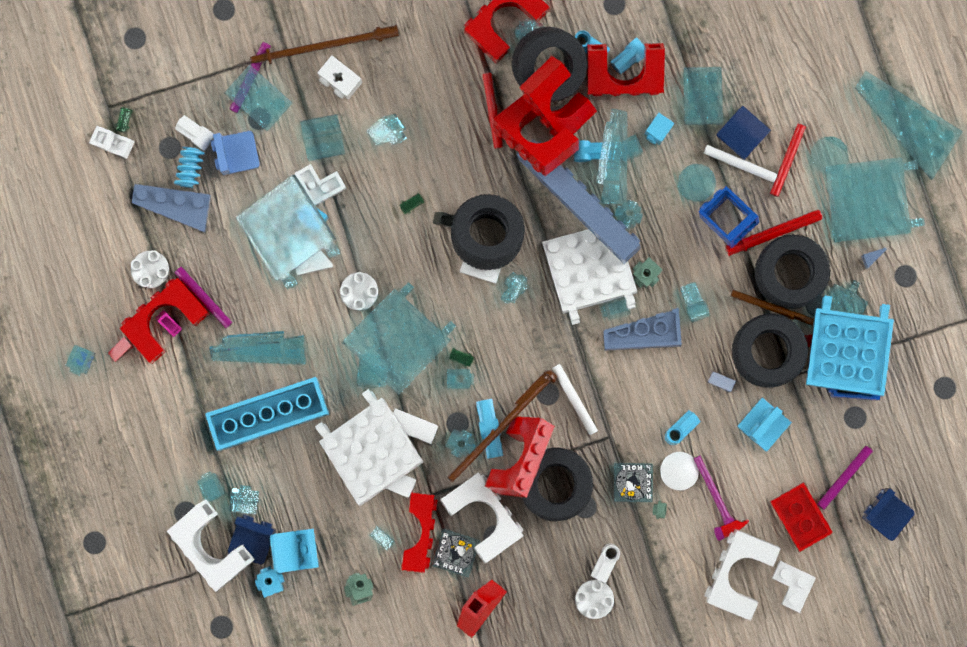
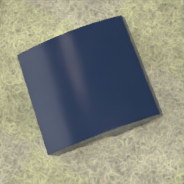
M742 105L716 136L745 160L771 130Z

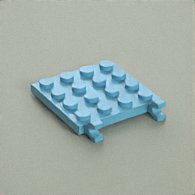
M824 296L822 298V309L816 308L806 385L884 396L894 319H888L890 305L882 304L879 309V317L830 310L832 296Z

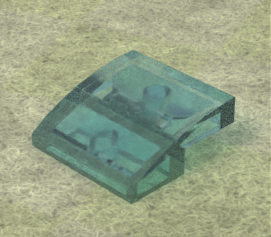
M338 114L300 121L308 161L345 154Z

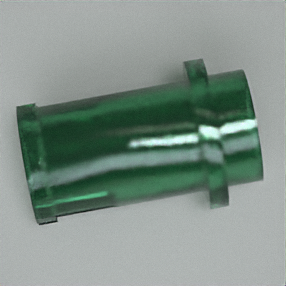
M120 108L118 121L114 125L116 126L115 130L123 133L129 130L128 124L132 113L131 109Z
M416 193V195L406 201L402 200L399 207L404 214H410V211L424 203V200L419 193Z
M453 348L449 360L461 363L464 367H471L474 356L471 355L472 353L467 354Z

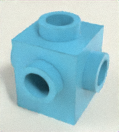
M271 566L261 569V574L256 575L257 580H255L257 589L258 591L262 590L264 597L284 590L282 582H285L283 574L275 573ZM268 578L272 579V584L267 582Z

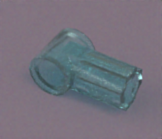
M696 282L680 287L690 321L693 323L709 317L708 306L702 300Z

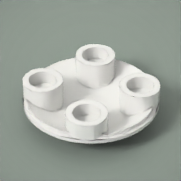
M157 251L142 252L131 262V276L141 287L156 288L162 285L168 277V262Z
M357 272L350 274L341 284V299L347 307L353 310L368 309L377 300V283L366 273Z
M674 452L664 459L660 473L662 480L668 487L674 490H686L697 481L699 469L691 455L685 452Z
M590 580L579 587L575 602L582 615L590 619H600L611 611L614 604V595L606 583L599 580Z

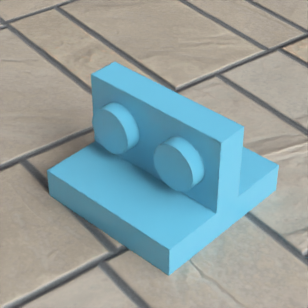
M762 397L737 427L767 452L792 422L781 414L783 412L781 409L773 407Z

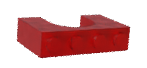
M492 0L487 6L483 5L478 10V15L474 19L470 18L465 23L464 34L492 61L498 64L510 51V46L494 32L491 26L493 15L503 7H515L537 24L550 9L543 0Z
M644 43L643 68L636 77L629 80L617 79L607 70L606 44L587 45L588 94L592 96H602V94L638 96L640 93H648L649 95L664 93L665 47L663 43Z
M553 56L529 77L519 89L523 93L522 98L532 105L531 110L537 116H541L540 122L546 128H550L549 133L552 137L556 136L564 128L575 134L597 110L588 98L578 92L564 107L551 111L550 101L553 93L571 76L564 64Z
M521 96L493 118V131L498 137L501 136L510 148L518 151L523 160L529 161L536 172H541L544 176H547L579 150V139L567 128H564L551 140L544 143H533L526 140L520 132L537 115L531 110L532 105L528 104Z
M173 278L165 285L166 288L162 292L157 291L150 298L151 301L147 305L142 304L138 307L137 313L132 318L129 316L123 320L122 326L119 328L150 364L156 362L167 352L155 339L150 330L151 317L159 308L164 306L179 308L194 326H197L210 315L179 278L176 280Z
M517 416L509 424L506 434L519 442H524L522 455L516 464L509 469H491L485 487L499 495L527 497L555 426L542 418Z

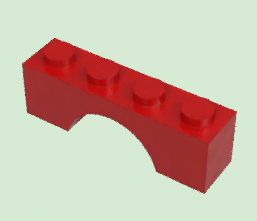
M411 492L409 512L420 521L422 534L414 547L404 550L401 570L425 573V569L430 567V557H427L428 549L432 550L433 538L429 537L430 530H434L435 519H432V513L437 510L438 500L434 499L435 495Z

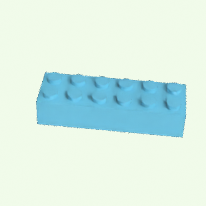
M317 377L205 413L217 451H222L330 415Z

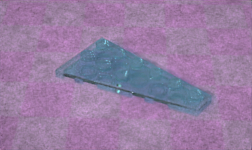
M865 71L855 86L856 91L932 180L963 131Z

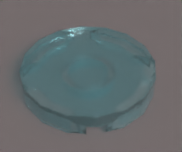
M831 136L820 138L810 151L812 165L823 174L832 175L838 173L846 166L849 156L844 142Z
M702 164L687 166L678 178L679 191L689 201L701 202L708 199L716 187L714 173L709 167Z

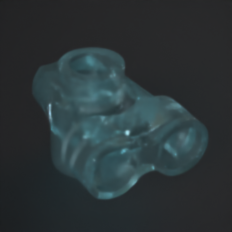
M511 273L504 282L508 289L504 291L500 299L507 304L510 302L515 303L519 294H523L527 289L526 282L528 279L523 275Z

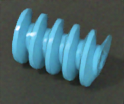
M182 147L185 149L180 151V155L183 158H179L178 161L183 165L177 166V169L181 172L176 173V177L180 180H175L174 184L181 187L194 188L193 185L199 184L194 178L201 176L196 173V170L202 169V167L197 165V163L203 162L199 155H205V152L196 148Z

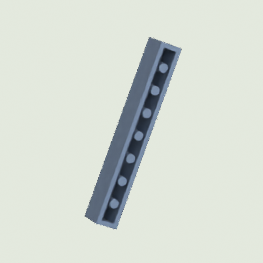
M519 153L517 154L518 160L623 264L641 249L639 238L634 233L630 235L626 231L627 227L620 220L616 221L612 217L614 214L607 207L603 208L599 204L600 200L593 193L590 195L586 191L587 187L580 180L577 182L572 177L574 176L567 167L563 169L559 165L547 176H544L541 172H536L529 161L523 160Z

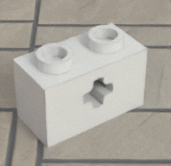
M332 55L318 71L319 81L326 87L330 85L334 88L333 92L341 99L345 97L349 100L362 84V79ZM342 76L343 81L341 82L338 80L336 82L335 77L340 78Z

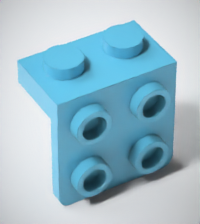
M314 529L278 533L270 536L275 573L319 567Z

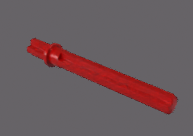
M817 209L742 238L733 248L725 245V251L728 256L743 250L746 252L751 247L822 220V213Z

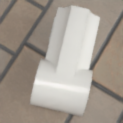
M186 116L180 118L175 127L178 132L189 138L194 145L203 151L206 150L211 140L214 139L211 131L203 126L200 127Z
M610 543L602 548V553L591 573L592 577L604 583L607 582L616 561L620 557V551L616 545ZM614 548L616 555L613 558H608L606 556L607 549Z

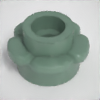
M658 501V504L653 506V515L656 516V519H665L667 504Z

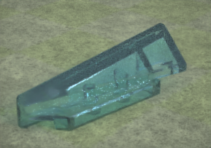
M614 108L611 110L610 122H607L605 126L596 180L597 184L604 185L601 197L602 204H625L627 202V111Z
M284 331L227 335L222 338L221 344L209 347L213 361L306 364L304 335L285 338Z

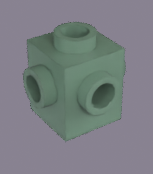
M648 257L644 263L640 261L632 269L635 271L632 276L637 286L640 288L643 286L646 289L649 285L653 287L660 280L657 276L663 270ZM643 272H647L649 276H644Z
M356 573L349 576L344 586V592L347 598L350 597L352 606L371 601L373 597V584L370 578L367 579L366 573L362 575Z

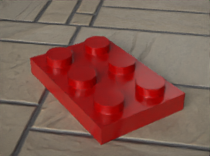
M804 482L769 501L798 552L805 550L833 533Z

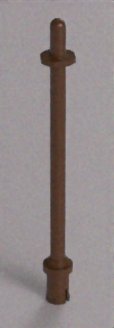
M397 25L384 28L379 26L369 33L270 52L269 48H267V53L251 56L249 61L251 63L269 61V65H271L272 60L373 39L382 42V39L399 37Z

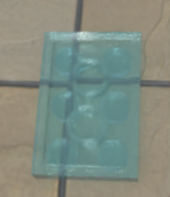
M251 65L224 92L226 96L265 131H268L292 104L287 97Z
M684 67V125H722V67Z

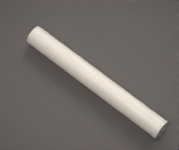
M707 145L704 154L773 183L776 180L777 174L712 146Z
M559 364L553 367V372L556 374L558 381L589 435L597 432L596 426L562 366Z

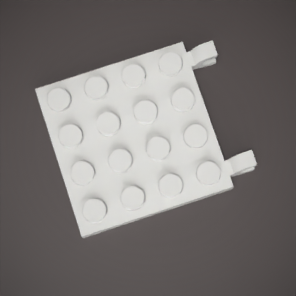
M589 229L542 242L563 314L569 312L572 325L580 323L578 309L618 298H625L628 310L635 308L633 294H637V289L628 261L623 264Z
M369 389L362 394L370 406L331 433L328 426L322 422L315 426L323 436V439L319 441L359 506L423 463L420 455L383 398L377 400L373 391Z

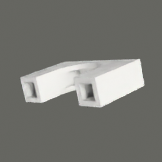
M395 408L392 413L407 436H412L432 444L438 425ZM404 475L386 489L410 498L417 480Z
M478 472L443 497L440 502L450 516L472 502L486 503L494 510L497 518L494 532L474 547V550L485 564L522 538L523 534L521 532L524 530L518 522L514 523L511 519L512 513L508 507L501 505L499 502L501 500L500 496L485 487L487 478L484 474L480 475Z
M205 499L192 508L167 532L171 539L182 549L183 554L194 564L196 570L206 579L208 585L216 592L255 559L243 545L233 550L224 559L213 558L205 552L200 540L201 531L205 525L218 515Z
M735 529L734 533L730 532L728 536V548L722 551L719 561H722L719 569L715 568L712 575L714 582L712 586L707 587L704 596L707 597V603L751 621L758 602L734 591L730 587L728 581L729 570L737 560L742 558H753L774 566L780 548Z

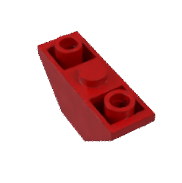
M494 580L479 588L463 606L457 627L473 638L507 591Z

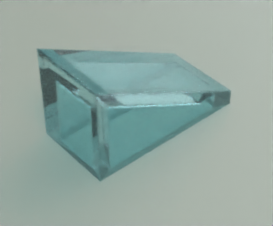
M378 526L370 534L387 551L396 542Z

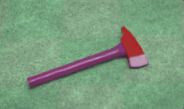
M699 455L693 459L724 522V525L714 528L716 539L720 541L728 537L730 532L734 533L735 529L740 530L749 520L740 522L731 517Z

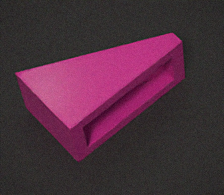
M165 310L155 317L173 337L182 330Z

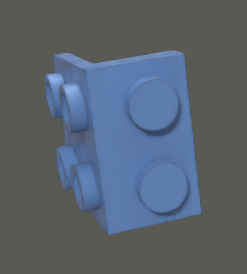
M252 131L222 136L221 133L213 134L214 140H211L213 152L216 151L217 153L215 165L216 169L220 170L223 175L256 169L260 166Z

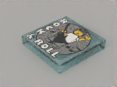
M614 463V502H653V463Z
M443 529L432 566L469 578L477 553L474 547L480 543V540Z

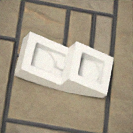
M96 126L89 143L127 159L134 141Z

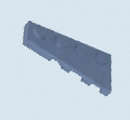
M135 184L132 203L205 233L211 195Z
M679 308L604 330V350L681 347Z

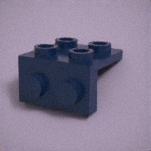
M882 488L876 494V500L873 504L870 503L864 509L862 519L889 541H893L911 520L915 512L895 496L896 492L891 488Z
M243 514L242 517H237L235 521L236 528L228 548V553L230 554L233 550L243 545L255 559L253 563L262 565L265 563L271 546L270 536L275 534L276 529L272 528L273 524L261 521V523L253 521L254 517Z

